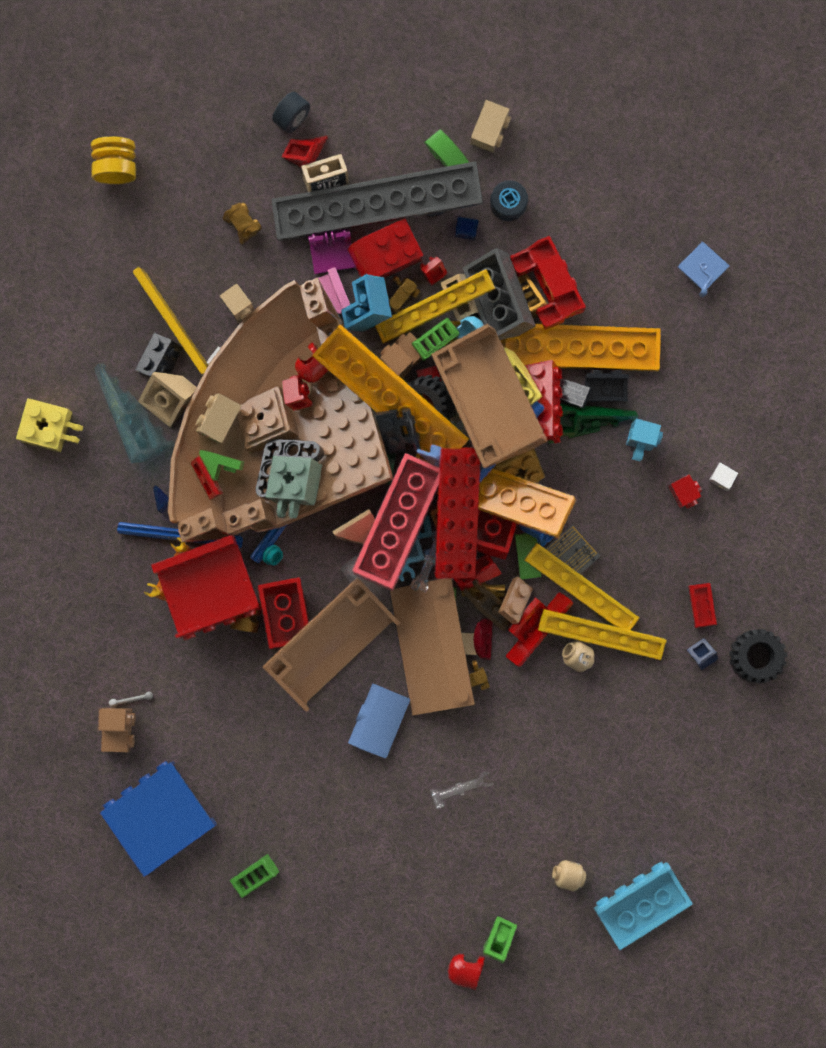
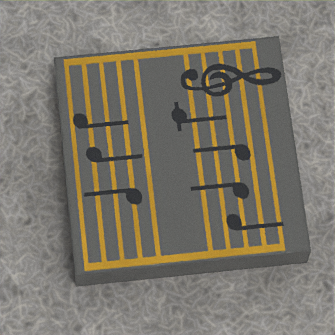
M573 524L559 538H556L545 548L579 574L600 557L598 552Z

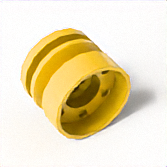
M114 136L92 140L91 157L96 160L91 164L92 179L94 181L104 184H125L136 179V165L131 161L136 157L134 152L135 142L133 140Z

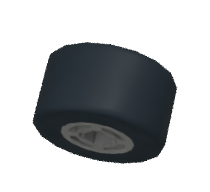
M291 92L279 102L273 113L272 120L286 133H292L306 119L310 111V103L298 93Z

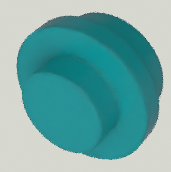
M272 545L265 549L263 561L267 565L275 566L282 560L283 552L280 547Z

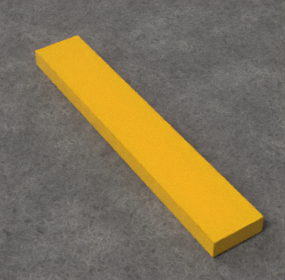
M140 267L133 270V274L199 372L203 375L208 364L146 272Z
M487 269L392 315L391 318L377 324L375 327L382 342L386 343L496 288Z
M538 543L534 545L524 561L615 627L631 630L638 621L639 617Z
M546 609L543 610L538 628L539 631L657 660L662 659L667 641L664 638Z

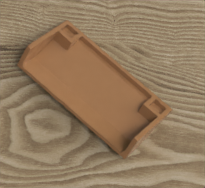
M485 324L432 354L484 468L526 453L548 442L495 328Z
M357 577L277 652L263 668L307 712L309 710L307 701L390 623L394 622L398 626L400 622Z
M453 579L434 580L396 588L393 591L390 590L394 615L400 622L397 626L412 715L475 705L453 590Z

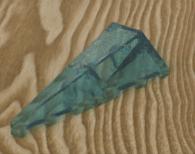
M104 363L97 364L94 370L130 462L148 461L174 447L175 443L172 440L168 442L162 436L161 432L163 429L160 426L155 428L149 421V414L129 391L124 393L117 385L119 380L116 377L111 378L105 372L104 368L106 365Z

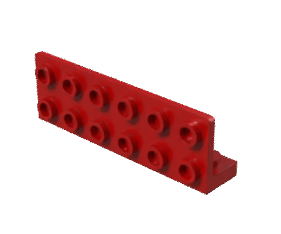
M442 448L440 451L435 577L437 579L475 578L480 459L475 448Z

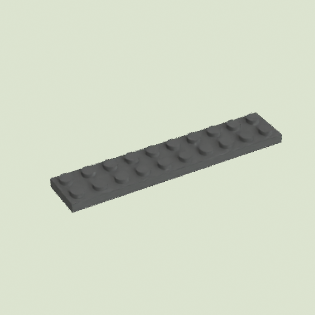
M476 161L271 199L278 241L483 205Z

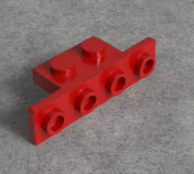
M559 592L546 607L540 600L534 598L523 611L519 623L513 624L508 629L518 639V642L507 653L506 658L516 666L521 667L548 635L547 632L538 630L543 610L546 609L565 614L573 605V601Z

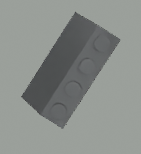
M495 248L463 267L466 279L487 269L496 289L474 299L483 324H489L495 328L500 340L519 336L536 327L509 253Z

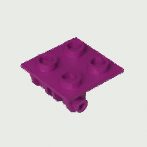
M349 229L308 236L315 274L328 272L329 269L334 267L336 270L355 268L347 251L348 247L352 245Z

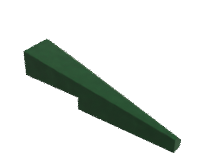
M560 403L563 415L560 417L563 434L560 437L568 436L571 439L598 432L600 427L609 424L613 428L618 427L621 421L631 419L634 422L638 419V414L632 410L585 406L582 409L570 404ZM547 440L549 444L554 443L553 440Z

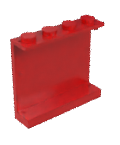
M233 535L151 565L153 573L158 575L178 634L175 635L176 638H183L184 641L196 637L195 633L216 630L215 626L222 623L224 626L236 622L235 618L244 616V618L252 617L260 609L239 546Z

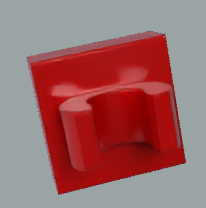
M429 257L430 262L425 266L420 264L421 271L431 286L448 274L443 262L438 257Z

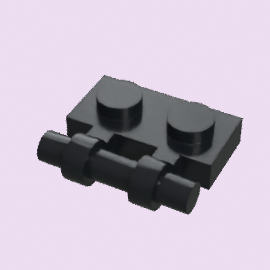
M410 408L402 410V417L399 416L398 409L377 412L375 415L386 454L406 452L409 448L407 443L412 445L413 451L421 449L420 434L416 432L414 425L416 420L414 415L411 414ZM403 426H406L408 434L404 433Z

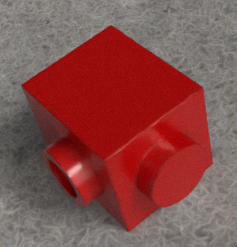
M690 474L668 486L679 508L685 506L689 509L698 504L697 499L702 497L700 485L697 481L693 482Z

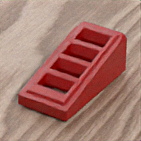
M486 554L476 561L475 578H454V580L463 591L465 588L474 587L472 582L475 579L483 583L502 573L491 557Z

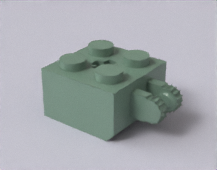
M273 456L266 498L278 503L277 516L279 518L285 517L288 504H290L289 517L296 519L300 505H314L316 503L322 469L320 463L312 458Z

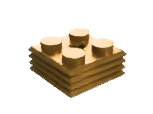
M534 449L494 466L499 471L534 483H538L545 478Z

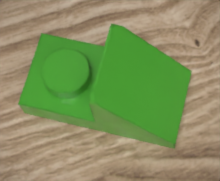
M200 450L199 453L213 480H218L222 465H224L223 470L236 473V469L243 470L245 463L243 461L206 450Z
M497 916L489 938L484 944L483 954L504 963L517 925Z

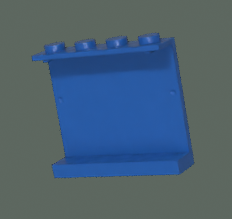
M167 761L156 767L158 772L152 776L149 773L138 780L140 784L133 789L130 786L121 792L123 797L117 801L114 798L103 805L105 809L100 812L144 877L217 825L213 817L210 818L174 767V761L169 764Z

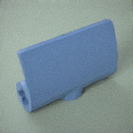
M372 683L365 703L362 704L348 743L386 758L410 699Z

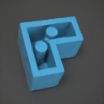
M366 274L352 282L355 302L341 310L346 330L364 332L392 317L383 277Z

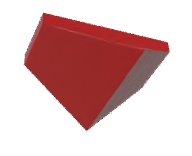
M328 136L306 140L290 139L282 158L300 167L316 161Z

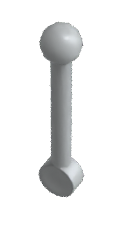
M146 692L145 695L121 700L111 699L109 705L111 708H115L118 704L142 699L151 700L153 694Z

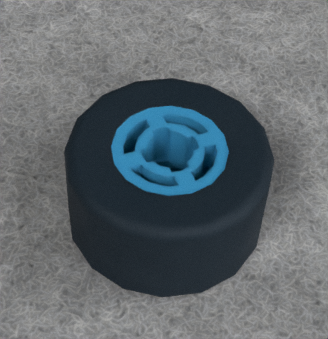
M513 180L499 183L493 189L490 198V207L493 214L503 221L519 219L524 214L528 204L526 189L520 183Z

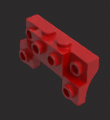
M550 236L542 238L528 248L510 256L518 277L532 271L534 272L549 304L538 308L536 311L545 330L562 324L565 319L584 312L586 306L577 290V283L568 273L567 263L564 259H561Z

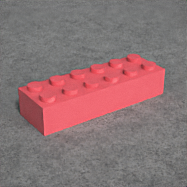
M405 453L352 570L354 575L388 590H394L438 492L439 467Z

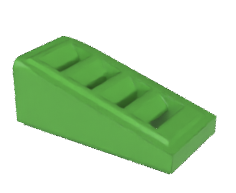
M446 318L415 340L411 345L425 361L434 352L457 340L460 333L449 318ZM436 333H439V335L442 337L443 341H441V340L439 339V337L436 335ZM430 337L437 346H434L432 344V342L429 340ZM424 342L430 351L427 352L421 343Z
M267 854L232 878L230 882L241 898L275 877L279 870ZM257 868L263 877L262 879L259 878L254 869ZM248 873L251 875V877H252L253 880L255 881V884H254V885L252 884L251 880H250L249 877L247 876ZM243 878L249 888L245 889L239 879Z

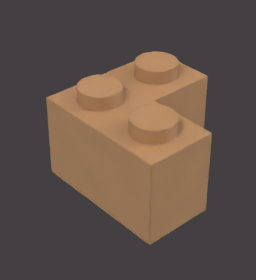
M410 332L407 335L403 334L392 346L387 345L380 353L382 355L380 360L401 379L422 360L421 356L411 345L417 338Z
M99 708L98 730H102L101 751L130 752V748L134 747L135 736L131 735V727L135 726L136 715L132 713V709Z

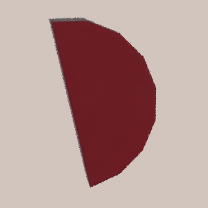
M484 618L477 623L473 642L478 657L491 661L493 622L489 618Z

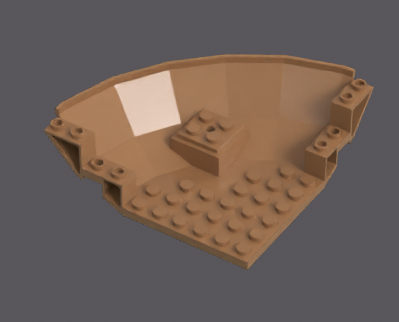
M319 278L308 280L300 286L295 280L285 284L246 316L210 361L186 407L171 457L168 514L170 522L178 523V531L182 542L219 540L230 535L234 536L250 528L256 532L280 528L393 480L374 410L333 373L328 371L317 382L311 383V393L308 399L313 402V406L293 411L284 403L282 381L288 380L291 376L298 375L295 370V362L298 357L302 360H308L313 355L307 347L311 342L319 348L329 337L330 332L334 331L340 324L343 326L342 320ZM217 393L241 405L222 443H217L196 432L198 427L196 422L201 414H205L207 410L205 405L209 397ZM264 414V418L259 420L260 415ZM273 439L314 441L324 450L323 458L318 461L322 465L316 503L314 505H300L296 519L289 517L290 504H288L285 517L279 518L277 516L278 503L271 500L266 501L256 493V484L264 448L267 442ZM294 446L290 450V456L297 454L298 446ZM314 449L313 452H308V453L312 456V453H314V452L316 453L317 450ZM200 450L210 451L245 462L243 470L236 469V473L223 470L224 465H222L217 482L223 494L211 500L208 498L191 465V461L200 456ZM271 466L267 469V475H270Z

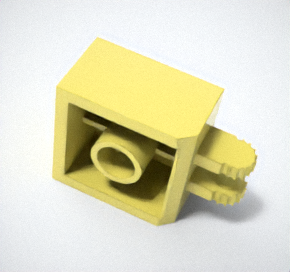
M27 398L16 439L23 443L61 452L64 440L79 444V438L66 435L68 428L82 431L83 426L70 422L72 411L69 409ZM42 423H48V427H44L43 430H41Z

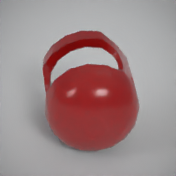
M313 342L307 346L313 354L318 349ZM313 356L308 360H302L298 357L295 362L297 374L309 383L317 382L329 371Z
M465 954L455 955L449 964V980L457 986L476 990L486 957L479 956L476 963H469L464 961Z

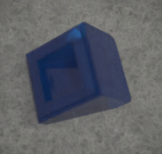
M458 217L455 237L475 240L478 219Z
M154 486L157 510L162 513L168 507L169 497L160 487Z

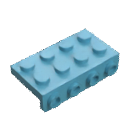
M660 862L651 868L652 872L644 875V873L638 875L633 879L634 883L628 887L623 885L614 891L615 895L609 899L606 896L596 902L597 906L594 909L619 950L693 904L667 862L664 864Z

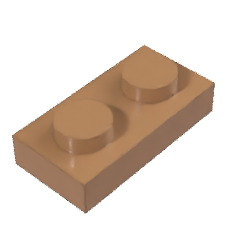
M519 577L513 578L498 613L512 624L519 623L533 588Z

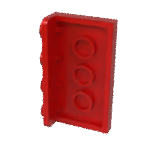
M553 360L524 365L542 395L537 400L544 407L542 413L537 417L547 440H553L555 444L560 443V436L563 434L560 424V417L563 415L560 405V398H562L560 386L562 370Z

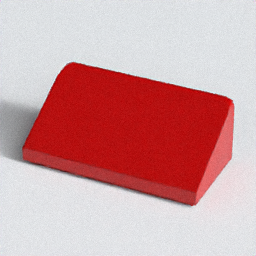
M201 456L191 461V465L208 498L211 500L223 494L217 480L212 479Z

